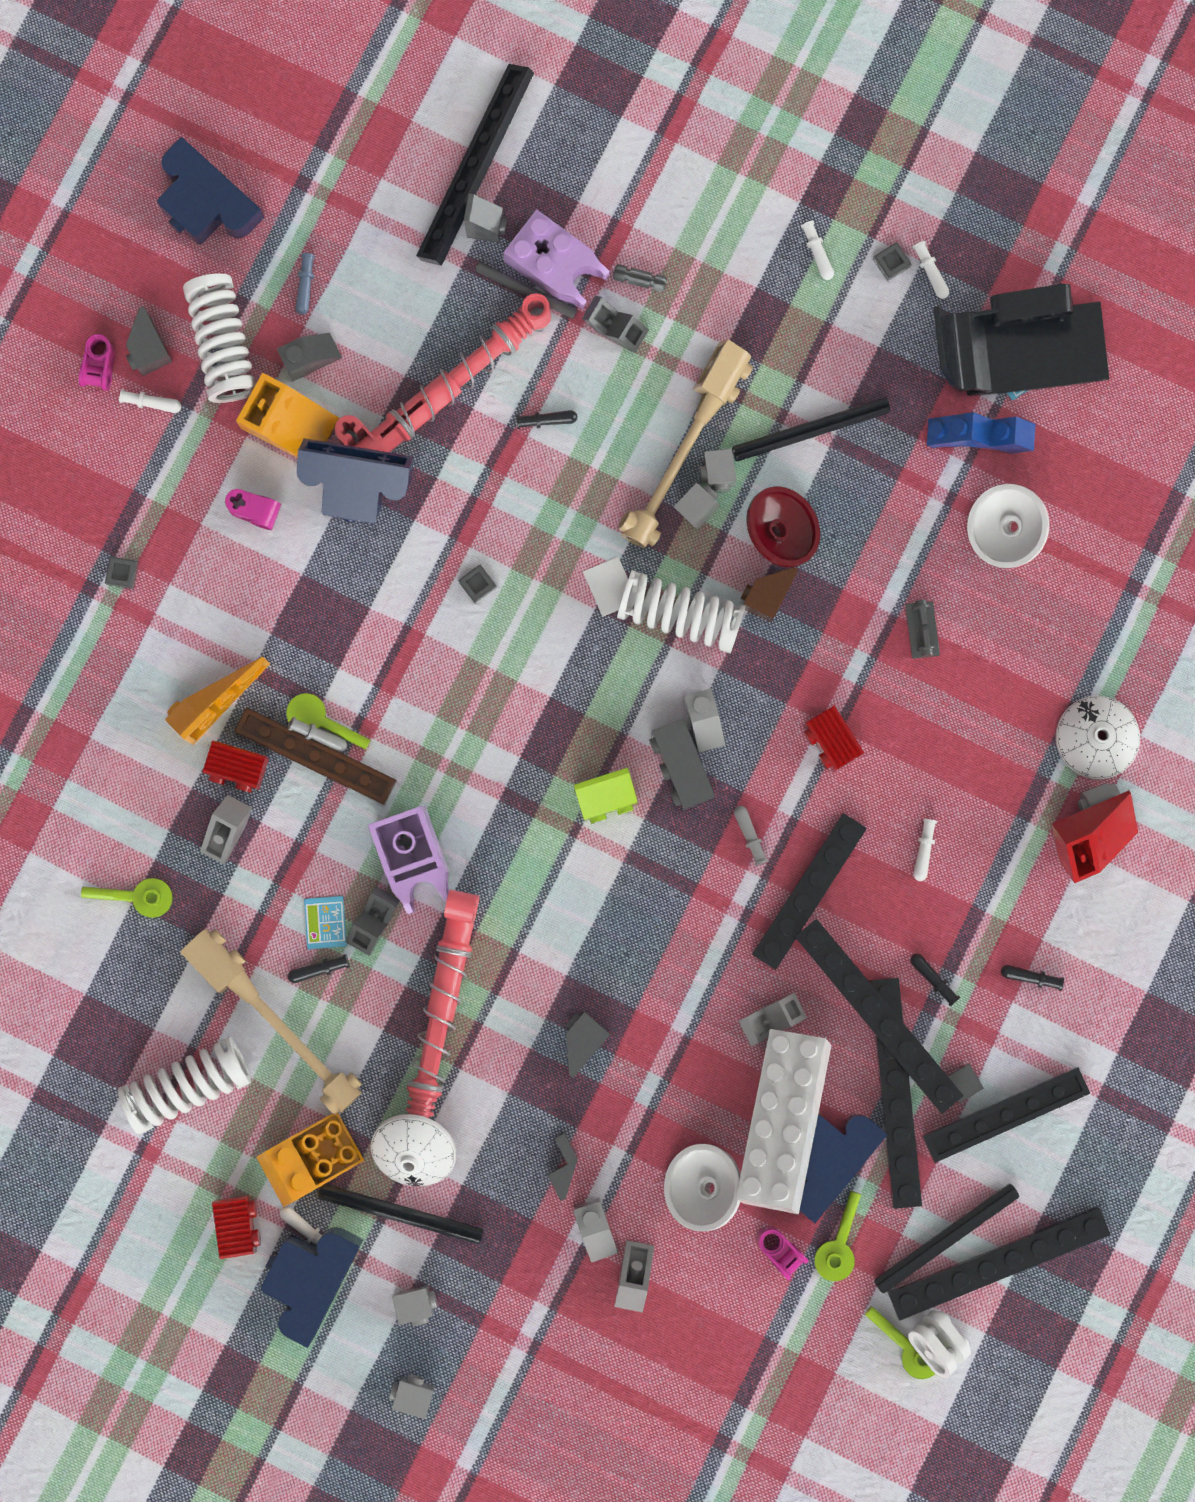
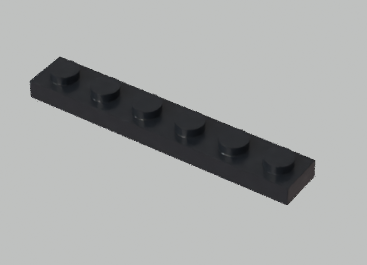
M844 813L841 815L753 951L752 955L774 970L778 968L796 940L795 936L801 932L863 836L867 829L866 827Z
M1075 1067L923 1135L922 1138L933 1162L936 1163L1090 1094V1091L1079 1067Z

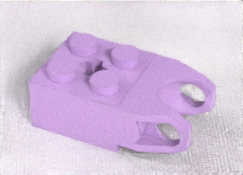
M537 209L503 252L504 262L547 294H551L556 299L573 304L581 309L586 307L587 301L574 286L575 279L583 274H590L604 280L609 277L610 271L599 262L592 249ZM540 249L547 250V254L542 252V254L540 255L537 251Z
M426 805L368 825L392 892L403 903L407 914L415 912L413 891L418 882L425 881L431 883L441 894L443 901H447L449 870ZM403 834L412 839L410 849H408L407 845L402 846L400 840L404 839Z

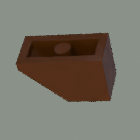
M792 567L758 578L753 586L747 584L740 598L745 601L743 604L745 605V610L772 623L798 569Z

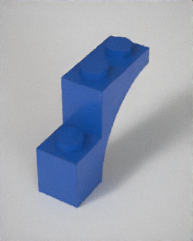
M974 412L929 418L927 446L932 448L977 447L1010 454L1034 451L1036 424L1017 416L993 420Z

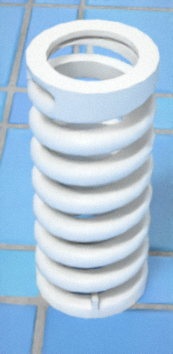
M227 274L203 275L191 279L183 285L185 299L190 304L188 313L193 318L191 326L196 331L194 339L196 344L200 346L198 348V355L203 360L201 369L206 374L204 383L210 388L206 389L208 400L213 403H227L245 399L250 396L256 385L255 378L252 375H240L250 371L252 364L250 361L240 360L248 356L249 350L244 346H237L242 344L246 337L241 332H234L239 330L243 324L240 319L232 318L239 313V308L235 304H229L235 300L236 294L234 291L228 290L234 288L231 276ZM201 307H211L203 311L199 310ZM204 321H214L207 325L202 324ZM207 335H218L211 339L205 338ZM211 349H222L214 353L208 352ZM214 363H225L218 367L212 366ZM218 377H225V380L223 381H216L215 379ZM238 389H246L245 391L240 393H236L235 391ZM233 390V395H219L223 392Z
M634 570L631 571L619 607L618 619L625 620L631 615L633 616V622L638 625L643 622L648 612L647 626L650 629H654L662 617L661 630L663 633H669L677 620L675 633L679 638L685 636L691 624L690 640L692 642H697L706 627L704 644L707 647H711L714 644L721 629L718 642L719 649L731 654L745 605H741L738 610L733 609V602L727 600L722 605L717 616L719 607L718 597L712 596L703 611L705 595L699 591L695 594L688 609L690 589L683 587L673 607L676 585L670 582L666 586L659 602L662 581L659 578L653 580L644 599L647 575Z
M232 1037L222 1040L223 1046L219 1042L213 1046L220 1062L224 1079L214 1066L208 1051L202 1049L199 1052L208 1074L210 1086L202 1076L192 1055L187 1056L185 1061L193 1077L196 1092L187 1081L180 1063H172L171 1068L179 1083L182 1099L174 1089L170 1077L164 1068H160L157 1074L166 1092L168 1105L162 1099L153 1077L149 1074L145 1075L143 1081L152 1099L155 1113L147 1104L143 1092L136 1081H132L129 1087L127 1084L119 1087L118 1096L121 1106L134 1131L140 1135L154 1128L153 1125L160 1126L164 1122V1117L173 1120L177 1117L178 1110L182 1113H188L192 1109V1103L195 1106L201 1107L205 1104L206 1097L210 1100H216L220 1096V1090L223 1093L229 1094L234 1089V1083L237 1089L251 1084L247 1065Z

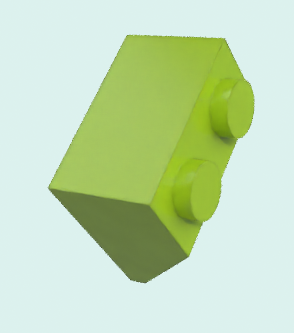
M628 767L573 785L584 821L590 820L591 824L606 820V814L617 811L618 816L634 811L633 806L638 804Z

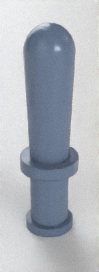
M310 253L301 254L302 266L301 271L298 272L300 281L295 309L300 315L306 314L309 310L311 280L314 279L312 267L313 259H315V255Z

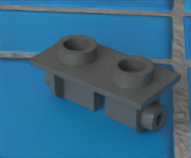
M923 599L917 600L915 603L905 604L912 659L940 656L933 601Z

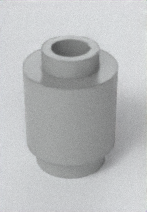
M1105 783L1080 793V799L1077 801L1078 807L1082 811L1120 794L1119 789L1114 783L1110 785Z

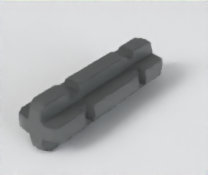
M621 264L616 265L613 273L614 280L621 282L627 280L628 284L647 289L653 287V290L659 292L665 290L667 283L666 276L659 274L653 276L651 272L632 267L630 270L627 269V266Z

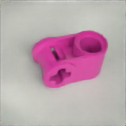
M95 334L86 341L83 362L79 371V385L81 387L92 385L102 387L106 391L111 387L116 350L114 345L105 336ZM100 344H106L105 352L101 355H95L96 347Z
M242 489L231 490L225 497V504L231 515L260 528L272 531L282 505L281 503ZM242 498L245 505L239 506L236 509L233 502H238Z
M764 1226L757 1233L756 1240L758 1246L788 1281L792 1278L791 1274L800 1265L809 1262L803 1253L792 1242L790 1243L777 1228ZM768 1234L777 1235L778 1240L773 1247H765L763 1244V1240Z

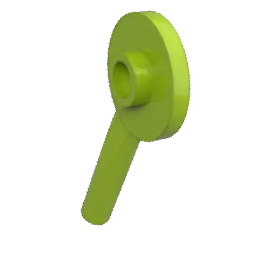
M308 693L295 696L288 704L286 711L288 722H290L292 717H295L297 720L308 725L311 723L315 724L318 729L322 727L365 750L368 748L371 742L370 739L326 717L325 705L317 696Z
M155 878L143 880L136 886L134 891L82 887L81 898L133 902L135 909L141 915L149 918L164 915L170 909L173 901L170 887L164 881Z
M850 1191L835 1240L823 1243L815 1253L814 1264L816 1270L826 1280H843L850 1275L854 1268V1255L846 1245V1241L861 1194L858 1192Z
M870 1306L864 1315L903 1349L901 1362L905 1371L917 1379H928L934 1376L935 1373L915 1350L909 1339L874 1307Z

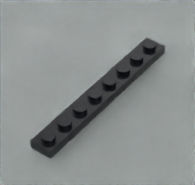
M508 64L416 256L421 261L442 266L464 221L468 195L477 194L534 75V72L529 67Z
M817 919L795 936L796 940L941 1114L964 1096Z
M899 978L870 980L871 985L903 1022ZM875 1035L885 1133L888 1134L886 1136L892 1208L922 1206L909 1075Z
M1096 1207L887 1293L900 1321L1111 1234L1100 1208Z

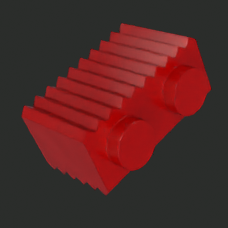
M835 705L805 723L804 726L807 730L803 731L811 746L816 744L821 754L818 757L826 769L831 767L832 771L835 772L864 754V751Z
M212 740L202 773L209 775L208 781L224 785L226 780L236 783L235 789L251 793L252 788L260 790L269 758Z
M248 1194L212 1201L219 1259L255 1254L257 1247L261 1246L259 1229H254L253 1218L257 1217L255 1200L250 1201Z

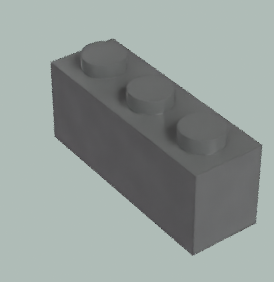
M684 718L652 730L653 738L649 739L654 754L659 753L663 764L659 765L664 780L670 779L674 790L669 792L675 807L680 805L682 811L714 799L715 795Z

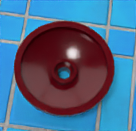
M780 486L766 488L752 499L746 515L747 530L755 548L764 558L778 566L797 567L814 556L820 542V526L813 508L806 499L794 490Z

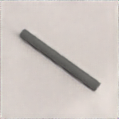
M481 261L476 267V272L525 296L535 293L542 294L547 298L551 309L571 319H574L578 312V309Z

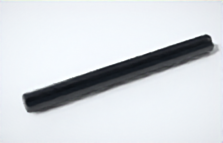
M882 398L732 447L733 457L735 461H741L888 414L890 412V404L887 398Z
M327 1184L319 1188L318 1198L320 1200L475 1244H479L482 1240L483 1229Z
M1012 1184L1006 1185L875 1278L874 1283L879 1291L886 1293L1017 1200L1019 1193Z

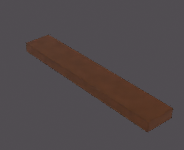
M247 707L234 730V733L383 805L386 804L397 782L396 779L313 739L307 740L305 735L294 730L290 731L287 726Z

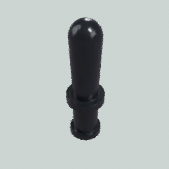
M573 410L546 414L535 412V415L529 416L516 415L517 429L536 426L539 429L542 425L573 424L578 419L577 413Z
M915 953L911 956L910 962L912 966L934 987L933 991L935 993L938 991L949 1003L948 1005L952 1006L960 996H957L946 984L948 981L946 979L942 980L921 954Z
M346 954L332 960L325 958L321 963L291 970L287 978L291 983H299L325 973L331 975V971L344 967L349 968V960Z
M1011 965L1003 966L1000 971L1001 975L1006 979L1037 984L1038 988L1047 986L1058 989V991L1063 989L1064 977L1058 978L1045 975L1044 971L1037 973Z

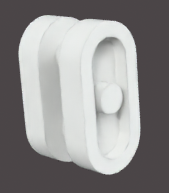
M932 1310L923 1318V1325H917L908 1334V1338L931 1370L942 1378H948L957 1369V1364H962L970 1356V1344L951 1324L947 1314Z

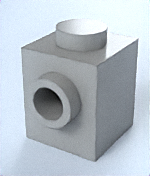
M732 448L704 452V466H700L701 482H706L712 490L714 489L715 493L730 491V487H735L736 484Z
M696 483L677 502L674 508L698 530L720 505L715 500L718 495L707 484L702 488Z
M428 1285L396 1292L392 1296L399 1325L409 1322L412 1323V1326L426 1324L429 1322L428 1318L433 1316L434 1308H438L435 1292H429Z
M408 1374L407 1378L402 1376L399 1384L394 1383L389 1400L394 1401L392 1410L425 1419L435 1386L424 1383L425 1379L417 1375Z

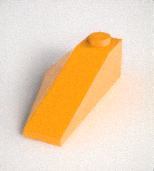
M262 656L190 695L181 703L179 701L175 702L168 709V716L165 721L184 740L195 745L270 663Z

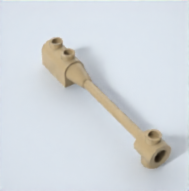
M729 339L718 343L693 388L694 391L702 395L694 416V422L645 510H635L634 512L628 510L619 522L618 529L622 531L621 536L638 547L646 548L648 544L654 546L658 541L661 532L656 530L659 525L654 516L702 428L706 426L726 402L732 404L740 393V389L735 387L740 378L745 380L753 369V366L748 363L751 355Z
M208 929L200 932L180 953L218 993H224L229 988L249 1005L251 1004L324 1081L323 1095L320 1097L322 1103L333 1114H336L338 1111L342 1113L362 1094L358 1089L362 1085L360 1080L351 1072L347 1076L343 1072L332 1074L259 997L260 994L246 974V969L242 966L246 962L245 959L235 949L229 952L223 946L226 939L216 929L212 932Z

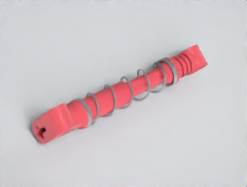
M538 293L527 296L523 300L522 306L518 308V313L514 312L512 313L513 317L509 316L507 318L508 322L504 320L503 322H496L491 326L492 337L487 340L485 337L480 336L482 345L469 356L460 352L462 362L449 373L444 369H440V375L428 385H420L421 390L406 403L400 402L401 407L397 411L394 409L386 414V420L372 432L355 416L346 415L341 417L335 425V433L341 444L391 452L403 441L409 442L415 437L417 429L427 421L433 422L435 419L434 415L446 405L454 404V398L462 393L460 390L462 386L473 389V377L481 370L493 372V360L501 353L512 356L519 349V344L522 342L521 338L525 340L527 338L526 334L531 335L532 330L542 329L550 323L552 316L547 298ZM539 307L543 309V312L539 315H532L530 313L534 308ZM491 362L492 369H485L484 367ZM471 379L472 386L465 385ZM347 431L355 432L360 442L356 444Z
M452 889L448 893L444 917L446 918L442 940L436 946V951H439V953L434 956L438 961L433 980L429 981L431 993L428 1006L423 1008L426 1016L430 1017L427 1031L417 1034L418 1038L424 1042L422 1056L412 1060V1064L419 1069L418 1075L415 1079L408 1080L407 1083L409 1097L412 1098L407 1101L410 1107H406L405 1111H408V1114L426 1118L433 1116L434 1112H431V1109H435V1105H432V1103L436 1102L443 1092V1087L440 1084H443L445 1081L438 1076L441 1059L450 1056L449 1052L443 1049L446 1033L456 1030L449 1021H454L456 1007L462 1003L458 998L462 979L467 977L464 973L466 958H470L472 954V948L469 944L480 898L476 894ZM426 1034L425 1039L420 1037V1035ZM421 1060L420 1065H416L414 1061Z

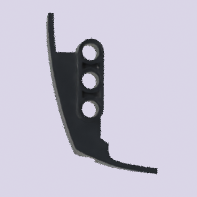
M1057 284L993 295L990 297V310L951 313L939 306L933 307L940 368L950 386L958 392L967 391L968 396H979L1110 380L1101 301L1073 305L1070 284Z

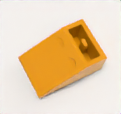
M262 373L236 422L242 430L297 458L298 449L304 438L327 442L335 428L336 422L340 418L286 384Z
M338 1112L330 1114L256 1157L283 1207L364 1161Z

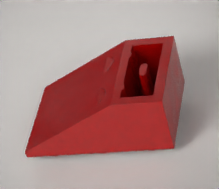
M1129 790L1051 824L1060 863L1074 883L1100 873L1138 833L1132 796Z

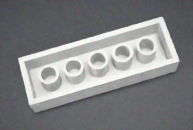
M770 1029L736 1199L743 1204L799 1214L832 1046L826 1038Z

